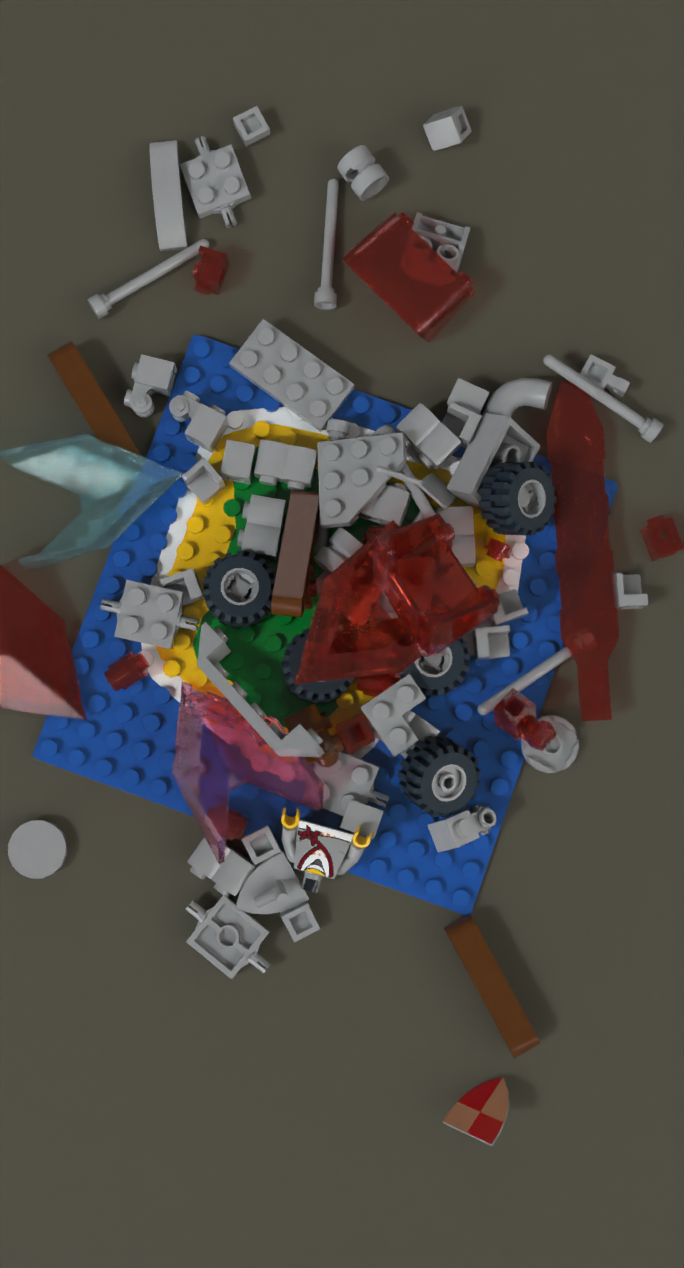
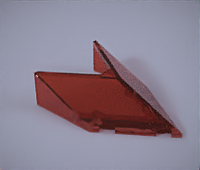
M392 520L323 580L321 594L313 615L302 654L303 657L294 684L403 672L472 616L473 613L468 608L467 610L391 618L379 602L401 529Z
M0 563V708L87 720L80 696L81 690L73 655L66 635L65 620Z

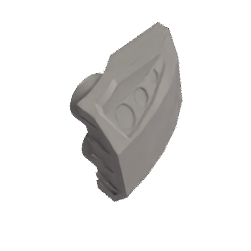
M417 212L400 267L412 279L436 286L455 282L471 227H460L422 216V213Z

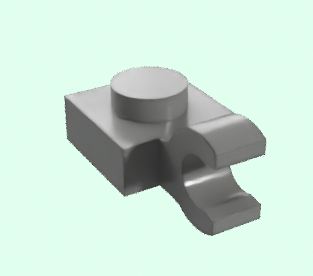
M592 354L580 375L602 390L607 388L610 393L619 398L623 397L630 384L625 379L613 375L615 366Z

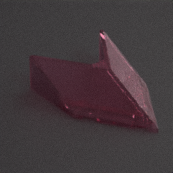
M182 681L172 775L219 865L225 862L231 790L248 782L316 811L323 809L324 784L304 757L278 756L226 698L208 691L205 694L193 689L192 685ZM269 715L263 718L268 726L274 723L285 736L288 735L276 718Z

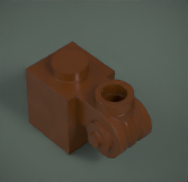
M312 704L283 719L289 733L300 724L306 731L312 728L323 740L319 745L325 753L321 757H315L320 766L331 767L338 761L339 752L344 750V747L337 734L330 735L328 729L333 726L325 711L319 713L315 704Z

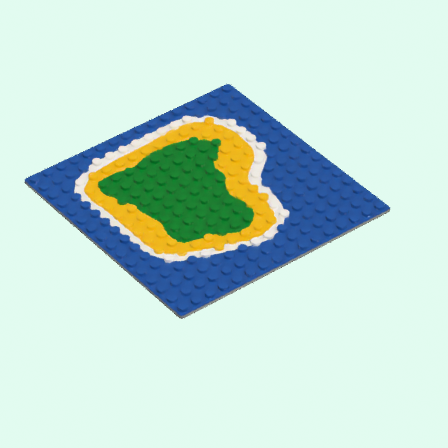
M194 335L188 346L34 748L33 757L243 835H248L268 825L282 849H284L282 843L283 824L281 822L283 808H286V814L290 817H294L297 809H299L300 819L354 834V832L340 828L343 816L302 800L308 787L309 776L293 770V767L296 764L297 758L312 765L317 761L316 758L278 756L197 666L201 625L206 622L212 629L218 626L227 636L228 640L225 644L231 652L219 661L220 665L229 674L225 679L231 685L237 682L247 693L244 700L250 706L255 702L266 714L263 718L264 722L268 726L274 723L285 736L289 734V731L283 719L312 705L310 701L305 699L302 701L298 699L299 696L297 694H292L289 691L288 684H285L283 680L284 675L281 671L282 659L286 647L291 643L293 637L297 634H302L303 630L308 628L310 631L314 630L315 627H322V630L326 631L328 628L334 629L333 633L336 635L340 633L344 635L346 643L350 641L353 646L351 649L352 653H356L357 658L358 635L393 636L392 666L390 668L357 667L354 679L345 693L336 700H330L329 703L322 704V702H317L315 704L319 713L326 712L333 726L328 731L331 736L334 734L338 735L344 747L343 752L379 766L374 779L373 790L390 796L385 808L371 801H368L366 804L384 812L375 838L371 839L370 844L365 847L359 861L347 872L467 915L472 912L525 758L521 747L523 732L532 720L539 717L555 668L486 715L478 713V706L562 649L617 490V484L612 480L536 454L533 462L538 463V466L546 468V473H550L552 476L551 483L555 484L556 487L554 496H557V501L554 503L555 512L554 515L550 516V523L544 525V530L536 532V535H502L494 532L493 528H489L486 525L487 519H483L481 516L482 511L472 506L476 563L474 567H461V569L477 586L451 613L447 609L445 611L440 610L434 604L435 616L375 618L374 602L372 600L368 606L370 610L367 614L369 616L362 626L357 623L352 624L311 587L314 581L324 572L312 560L303 617L274 615L270 610L269 616L261 619V623L258 625L251 624L249 625L250 628L243 629V626H237L236 629L231 628L229 624L223 625L219 622L218 618H214L209 608H207L205 599L182 606L183 616L199 619V624L188 622V624L198 626V629L195 631L180 627L175 636L173 649L114 637L118 621L117 613L101 610V605L112 607V605L101 603L102 599L105 598L119 602L124 593L126 580L164 588L161 585L160 579L191 568L196 571L202 590H204L203 581L204 577H207L209 566L213 567L215 565L214 561L217 558L221 560L225 558L226 553L231 552V555H237V551H241L242 547L237 546L239 530H245L247 519L242 518L245 501L250 502L252 494L286 500V512L277 560L262 558L266 561L267 567H271L274 572L273 576L276 578L292 490L287 488L288 484L276 482V486H269L260 483V478L255 477L254 469L260 441L270 440L317 451V442L331 441L328 438L329 433L326 432L327 425L320 432L231 368L229 363L239 351L238 348L201 335ZM353 389L331 419L344 420L350 423L349 435L345 438L349 439L372 436L378 428L384 425H391L396 433V426L412 410ZM189 391L200 398V404L202 403L208 407L210 404H213L225 411L224 415L227 416L229 424L213 453L187 440L185 431L191 419L189 418L185 422H178L173 418L169 404L174 397ZM227 440L254 444L255 452L251 468L253 472L251 484L223 480L225 487L205 504L185 484L182 478L183 474L203 457L221 476L220 472ZM461 446L437 471L432 467L429 469L425 468L416 458L418 453L411 447L409 449L405 448L406 463L416 479L422 480L430 473H433L448 486L466 448ZM318 459L312 487L305 488L304 491L319 492ZM391 477L385 484L390 486L394 482L406 487L403 480ZM423 491L436 514L437 508L442 506ZM411 495L412 499L400 530L359 517L351 526L340 528L354 536L366 548L367 553L364 556H377V559H387L420 509ZM457 498L448 507H464L471 505ZM427 522L402 558L432 557L433 559L432 546L438 543ZM339 527L329 529L328 547L331 545L329 542L330 537ZM436 561L438 565L437 575L444 576L452 569L439 568L438 561ZM513 589L517 590L523 609L527 608L529 613L522 618L499 625H510V632L508 633L510 656L475 660L472 631L475 628L492 627L483 600L496 593L499 595ZM425 622H441V624L452 626V629L456 632L459 631L463 640L468 645L470 667L464 677L465 679L454 690L438 696L425 695L426 699L413 707L411 711L440 731L439 736L449 738L469 750L479 763L476 767L480 769L481 776L477 777L480 785L479 788L474 790L476 796L474 799L470 798L468 801L469 805L465 809L461 807L459 812L472 811L471 807L483 805V807L489 806V809L493 810L496 814V825L492 826V829L488 830L487 834L482 835L478 833L480 838L458 848L439 853L427 825L442 819V817L439 815L434 817L425 813L403 795L404 791L399 786V782L402 779L398 777V771L403 769L400 762L405 758L400 754L394 757L386 744L373 735L376 730L371 727L372 724L360 708L401 680L396 667L398 646L403 636L410 629Z

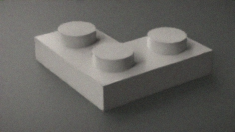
M410 674L360 707L394 757L419 740L403 717V714L424 701L426 696Z

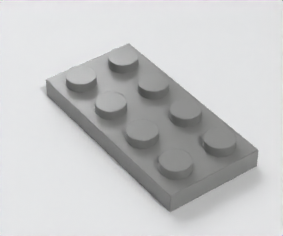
M262 319L229 363L231 368L320 432L355 388V384L264 319Z

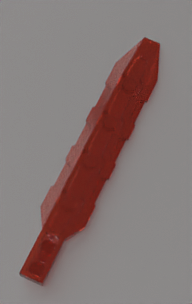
M561 381L546 430L548 462L551 463L552 484H555L556 487L554 496H557V501L554 503L555 512L552 517L555 519L557 542L555 563L556 574L559 575L561 610L559 611L560 633L562 642L577 665L581 722L612 720L608 660L619 638V624L613 593L612 572L614 571V560L609 541L608 515H610L609 496L606 494L603 463V460L606 459L604 431L589 395L570 381Z

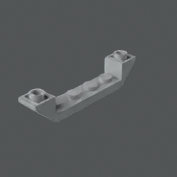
M206 622L201 625L197 666L278 756L321 757L325 753L319 745L323 740L312 728L306 731L299 724L285 736L274 723L268 726L264 722L263 718L266 714L255 702L250 706L244 700L247 693L237 682L231 685L225 679L229 674L220 665L219 661L231 652L225 644L228 640L227 636L218 626L212 629Z

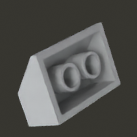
M484 413L447 489L461 501L483 511L482 507H479V501H481L479 489L483 488L482 480L484 477H488V471L491 468H495V465L499 463L533 462L541 445L510 417Z

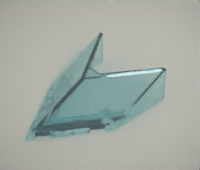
M87 434L0 450V457L12 468L79 494L82 513L38 555L19 558L20 565L32 571L108 548L183 473L161 466L152 460L115 445L107 444Z

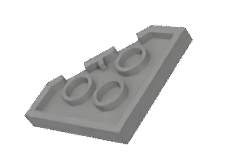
M403 432L317 442L320 526L323 529L351 526L358 519V514L368 503L371 504L392 477L377 472L376 467L381 466L399 472L405 466L406 453Z

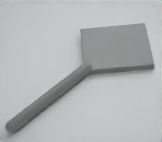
M381 466L376 467L377 472L418 485L444 509L458 498L433 473L419 480Z

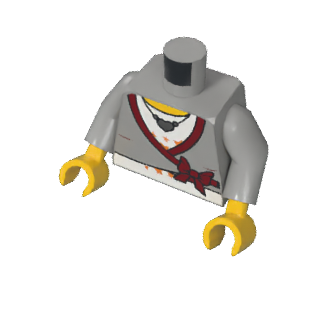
M283 808L282 843L286 857L290 862L294 863V869L305 871L301 889L318 893L322 876L334 879L336 875H344L359 861L365 847L370 844L373 836L372 831H370L367 837L361 836L359 834L361 826H357L353 834L300 819L299 809H297L294 817L286 814V808Z

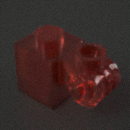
M514 688L494 707L495 725L517 741L523 738L534 749L543 751L547 744H550V740H553L557 735L550 722L544 720L539 722L536 720V704Z

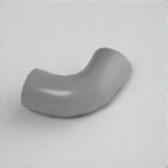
M526 377L508 381L493 392L485 406L482 417L484 413H490L511 418L513 412L522 406H532L545 410L550 398L552 382Z

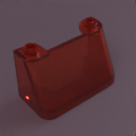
M393 212L350 249L342 260L420 337L429 343L473 297L476 292L471 286L475 282L463 270L458 274L411 228L414 223L403 212L399 215Z
M440 514L375 536L372 567L376 582L424 657L435 655L495 615L500 605V599L496 590L490 589L487 585L477 588L453 553L452 541L455 539V533L449 523L446 524Z

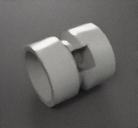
M365 145L352 149L341 159L337 166L343 178L348 183L352 182L351 188L361 201H366L378 194L389 181V176L381 165L374 164L375 157Z
M339 527L329 539L331 545L329 547L323 546L313 557V560L332 578L341 582L351 572L350 565L358 564L367 553V550L354 536Z

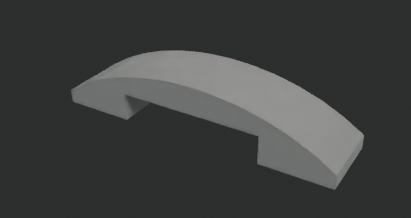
M175 140L149 143L152 192L159 250L186 249L187 236L183 213L178 142Z
M268 825L241 838L256 867L282 851ZM308 901L280 912L281 918L294 942L321 929Z

